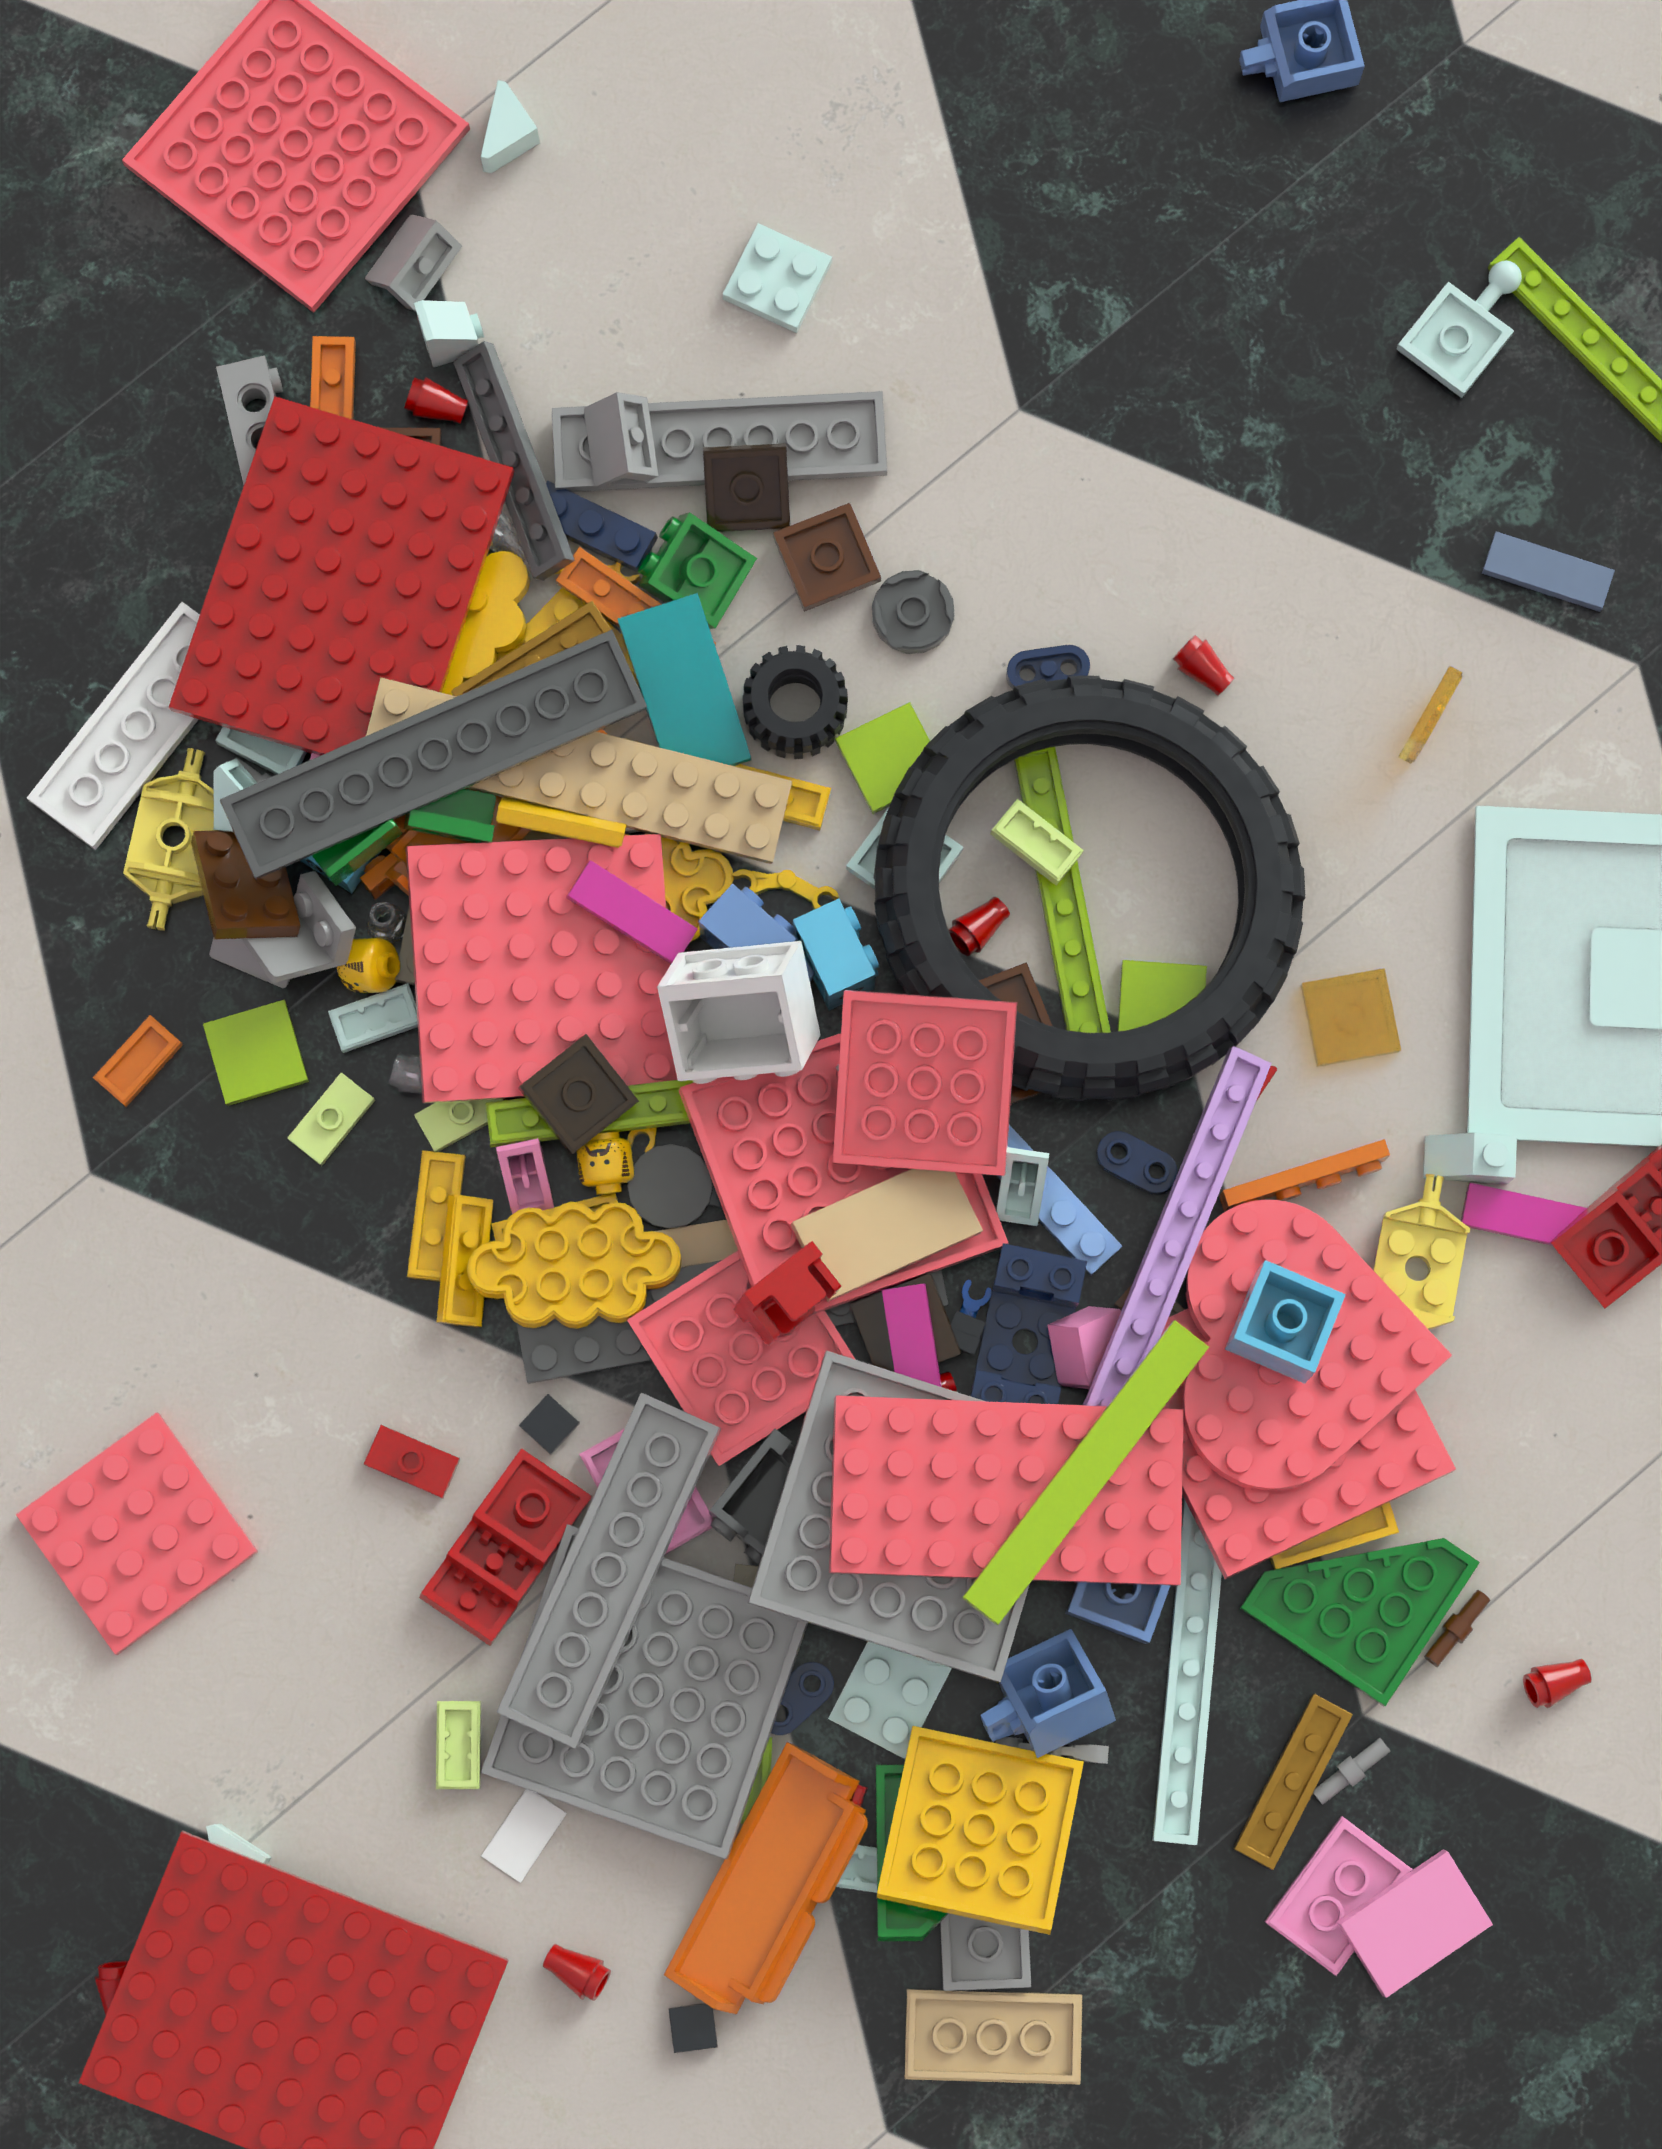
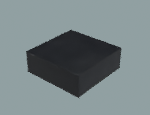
M547 1394L519 1426L552 1455L580 1422Z
M702 2003L669 2008L674 2053L718 2047L712 2007Z

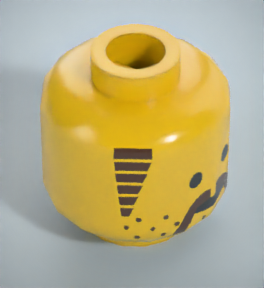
M383 938L353 939L348 961L345 965L337 966V972L343 984L353 992H386L396 982L395 977L400 971V960L396 948L391 942Z
M619 1132L598 1133L577 1150L580 1181L584 1186L596 1187L597 1195L622 1192L621 1184L631 1181L634 1177L631 1144L627 1139L619 1138Z

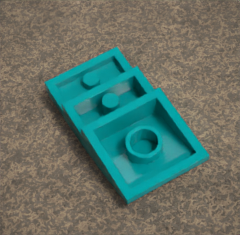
M698 593L618 618V624L641 694L647 705L646 711L659 748L731 766L751 761V755Z

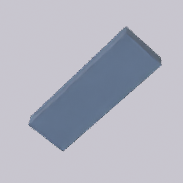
M1496 531L1482 574L1600 612L1604 606L1615 570Z

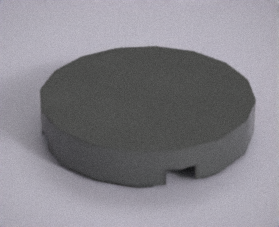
M920 570L902 571L887 578L877 591L872 603L873 626L880 639L892 649L906 654L925 653L939 646L949 635L955 616L954 601L947 586L939 579L937 580L929 576V573Z
M673 1144L654 1147L641 1155L634 1165V1177L627 1185L631 1205L640 1215L641 1219L661 1229L689 1226L700 1219L709 1205L713 1189L709 1171L702 1158L687 1147Z

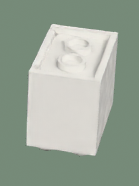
M801 941L681 952L677 954L657 986L678 1081L693 1080L696 1084H704L721 1077L734 1076L736 1080H747L756 1077L758 1074L775 1073L776 1076L781 1077L790 1076L803 1069L821 1036Z

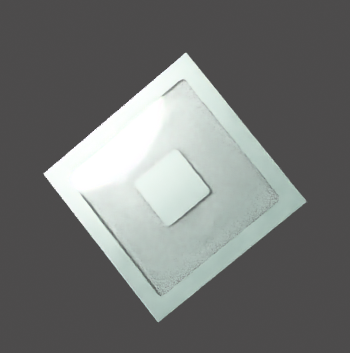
M1495 806L1475 807L1467 1133L1517 1135V1141L1659 1147L1662 1145V815Z

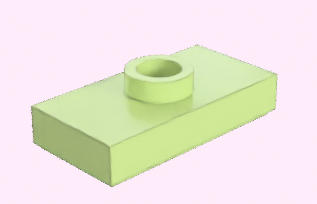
M1018 799L990 833V835L1056 886L1084 851Z
M340 1073L289 1135L288 1140L322 1166L375 1102V1099L343 1073Z
M503 1099L436 1102L414 1114L434 1152H439L488 1125L485 1103L503 1101Z
M437 1701L436 1789H480L481 1701Z

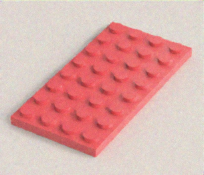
M836 1395L834 1397L829 1573L977 1578L1107 1406ZM1162 1409L1032 1581L1181 1585L1183 1409Z

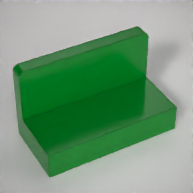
M469 789L460 790L422 808L411 810L406 814L403 829L471 843H491L495 827L491 823L496 797L493 794Z
M390 819L383 825L312 855V857L335 886H337L403 833L393 819Z

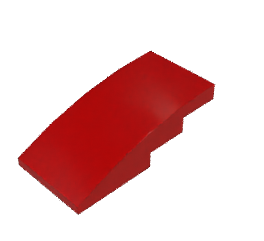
M1662 1145L1612 1185L1550 1242L1604 1309L1662 1264Z
M521 1448L475 1511L470 1523L448 1551L445 1560L422 1590L419 1598L491 1646L559 1548L567 1524L571 1526L575 1524L592 1496Z

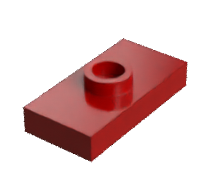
M380 1425L364 1465L444 1499L461 1459Z

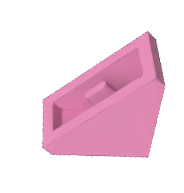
M539 1139L496 1147L512 1214L528 1207L541 1210L554 1208L543 1150Z
M1088 1306L1047 1325L1059 1384L1065 1387L1090 1389L1120 1316V1309Z

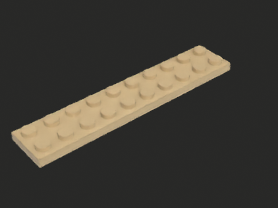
M380 678L366 736L457 696ZM593 732L467 788L598 819L627 824L626 828L648 834H661V837L772 864L792 781L600 732Z

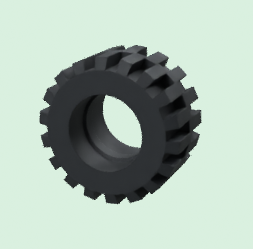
M796 645V651H788L787 646L779 647L778 654L773 656L771 652L766 653L762 656V663L760 665L755 663L750 669V677L746 678L744 683V719L746 725L748 724L749 732L753 739L756 740L758 738L761 741V747L769 752L772 748L776 750V756L782 758L786 757V753L794 754V759H803V753L807 752L814 756L820 753L822 746L826 745L829 748L835 742V735H840L844 727L848 706L845 678L842 672L838 673L836 671V663L831 658L827 661L822 658L821 651L814 649L811 654L805 652V646ZM791 683L804 684L817 693L820 698V707L812 717L804 721L791 722L784 720L776 715L770 706V699L775 691Z

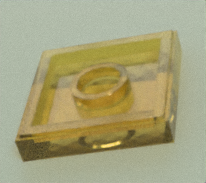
M1451 666L1448 667L1399 754V758L1410 764L1415 762L1463 677L1461 671Z
M1385 968L1303 982L1300 985L1317 1067L1399 1053L1401 1051Z

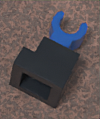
M967 1280L962 1288L963 1304L960 1312H955L951 1326L961 1352L974 1356L986 1322L976 1319L979 1308L988 1303L992 1291L991 1288H987L982 1299L973 1300L968 1293L972 1282Z

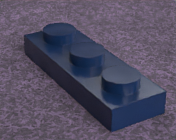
M546 482L568 540L639 573L638 569L642 561L650 553L658 539L656 532L566 489L556 490L554 483Z

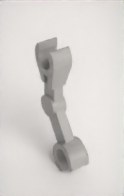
M1004 1737L996 1740L998 1744L1033 1751L1029 1743H1023L1022 1738ZM1091 1744L1069 1745V1747L1062 1746L1047 1754L1060 1757L1064 1755L1070 1759L1084 1762L1108 1764L1109 1746Z

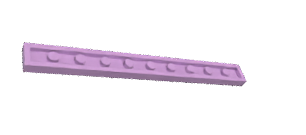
M1235 1046L1229 1048L1083 1405L1108 1406L1161 1337L1272 1063Z

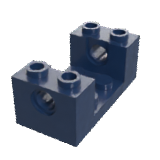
M1003 1243L999 1253L985 1320L986 1324L983 1330L971 1387V1397L986 1402L1058 1404L1061 1387L1057 1380L1047 1325L1075 1313L1080 1300L1087 1261ZM1026 1330L1035 1335L1037 1347L1032 1353L1021 1354L1015 1350L1012 1340L1017 1332Z

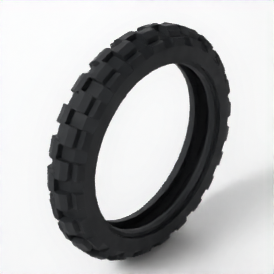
M1068 676L1067 679L1046 681L1041 679L1015 686L1013 690L999 696H990L966 710L952 724L945 726L924 747L912 766L908 768L895 791L883 821L876 850L873 877L875 881L874 906L878 931L882 936L887 953L886 958L898 985H901L908 995L991 1001L1001 1000L994 996L976 978L957 951L946 925L939 893L941 851L949 824L969 794L988 776L1019 757L1049 747L1077 744L1112 747L1134 753L1167 769L1198 795L1219 824L1229 845L1235 865L1238 884V909L1232 941L1225 959L1214 978L1195 998L1177 1011L1148 1025L1125 1031L1110 1033L1068 1031L1048 1026L1017 1011L1012 1085L1025 1091L1030 1089L1050 1094L1052 1098L1083 1101L1084 1099H1107L1112 1101L1139 1097L1141 1094L1159 1089L1164 1090L1192 1078L1210 1065H1214L1227 1054L1230 1047H1236L1254 1029L1275 1001L1288 976L1294 955L1297 953L1303 926V901L1306 898L1305 876L1298 851L1300 842L1291 814L1286 813L1278 796L1280 793L1279 789L1265 767L1259 766L1246 751L1248 746L1226 726L1220 727L1203 714L1205 710L1179 696L1175 699L1155 691L1154 686L1127 679L1119 682L1104 680L1100 676Z

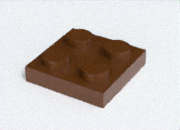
M850 503L773 532L774 541L804 612L881 582V575Z

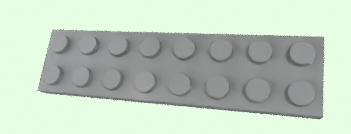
M883 391L648 403L659 477L648 482L622 478L605 487L594 485L584 408L587 406L552 408L556 490L566 489L571 492L705 485L704 447L786 443L788 481L887 476Z
M644 1393L640 1394L497 1713L578 1749L721 1431L720 1427Z

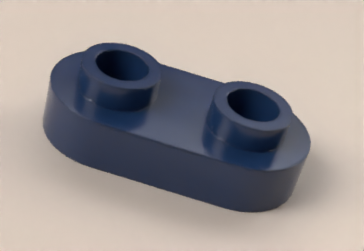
M1061 645L1021 651L1015 654L1009 661L1006 677L1008 684L1013 689L1015 686L1041 679L1054 681L1067 679L1068 676H1088L1090 660L1086 652L1075 645ZM1065 663H1070L1074 665L1076 672L1072 675H1066L1061 671L1060 667ZM1023 669H1030L1034 672L1035 677L1030 681H1025L1020 677L1019 673Z
M1115 1131L1107 1134L1102 1138L1097 1147L1096 1158L1099 1166L1105 1172L1145 1193L1160 1195L1170 1190L1178 1174L1174 1159L1167 1153L1126 1132ZM1115 1145L1123 1146L1126 1150V1157L1123 1159L1114 1158L1111 1154V1148ZM1160 1165L1164 1170V1176L1160 1179L1152 1178L1149 1174L1150 1166Z
M807 1662L791 1673L781 1705L787 1707L789 1715L783 1722H774L771 1734L786 1735L793 1732L829 1699L833 1692L834 1680L827 1667L817 1662ZM810 1675L817 1676L820 1679L821 1686L816 1692H808L804 1688V1680Z

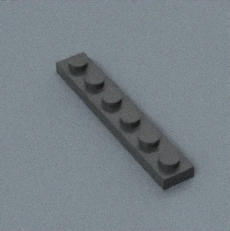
M483 341L453 362L490 461L510 466L514 469V475L505 502L533 578L544 581L575 560L495 346L492 343Z

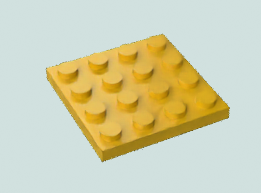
M912 1726L877 1898L1050 1935L1084 1761L1050 1754L1037 1758L1034 1751Z

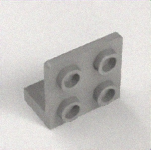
M316 871L300 875L297 892L293 897L301 925L298 937L242 939L273 983L345 965L348 961L356 927Z

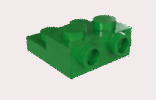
M690 512L680 515L678 519L672 516L659 534V537L664 540L657 554L651 551L638 569V572L643 575L638 585L664 603L698 593L709 629H715L757 558Z

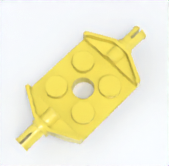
M193 748L187 749L184 769L179 771L178 775L157 778L143 785L123 874L150 897L149 900L152 902L147 927L151 929L165 930L168 909L172 904L203 896L191 840L194 831L216 830H214V790L201 781L200 770L205 752L196 749V752ZM171 826H180L185 830L183 842L175 847L165 845L162 839L164 831Z
M1434 1174L1425 1175L1422 1199L1418 1200V1203L1388 1211L1383 1215L1373 1270L1428 1330L1449 1324L1455 1319V1316H1453L1466 1238L1467 1234L1470 1233L1468 1226L1441 1206L1439 1199L1444 1177L1437 1175L1434 1181ZM1416 1257L1426 1263L1428 1274L1424 1280L1415 1281L1408 1277L1405 1271V1264L1408 1259Z

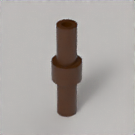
M1476 1590L1457 1615L1452 1613L1442 1626L1444 1632L1424 1656L1428 1662L1438 1667L1457 1642L1463 1643L1473 1631L1472 1623L1491 1601L1489 1597L1483 1592Z

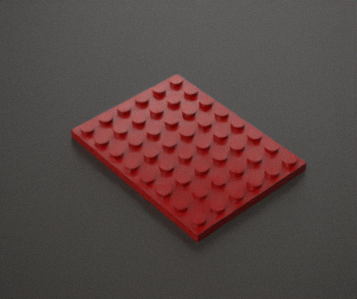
M274 396L169 704L170 710L321 756L366 736L380 678L442 693L514 475L513 467Z
M182 1831L79 2083L246 2149H434L509 1960Z

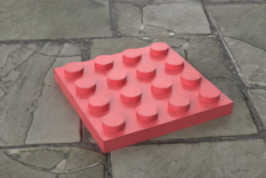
M845 990L843 995L833 1163L1005 1176L1017 1002Z
M739 1251L734 1252L627 1320L683 1411L721 1428L710 1453L718 1467L770 1435L774 1429L778 1430L807 1411L826 1351L855 1359L825 1310L809 1316L786 1335H779L776 1341L768 1346L747 1320L744 1323L733 1310L744 1292L752 1287Z
M158 1412L16 1514L115 1655L124 1651L258 1553L256 1547Z

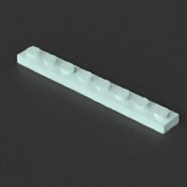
M1185 1499L1183 1501L1181 1527V1585L1175 1588L1152 1841L1197 1845L1222 1573Z

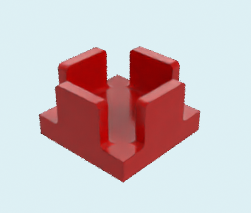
M813 1241L744 1292L733 1309L744 1323L747 1320L768 1346L776 1341L779 1335H786L815 1312V1305L826 1296L830 1299L841 1288L840 1283L822 1262L821 1257L823 1253Z

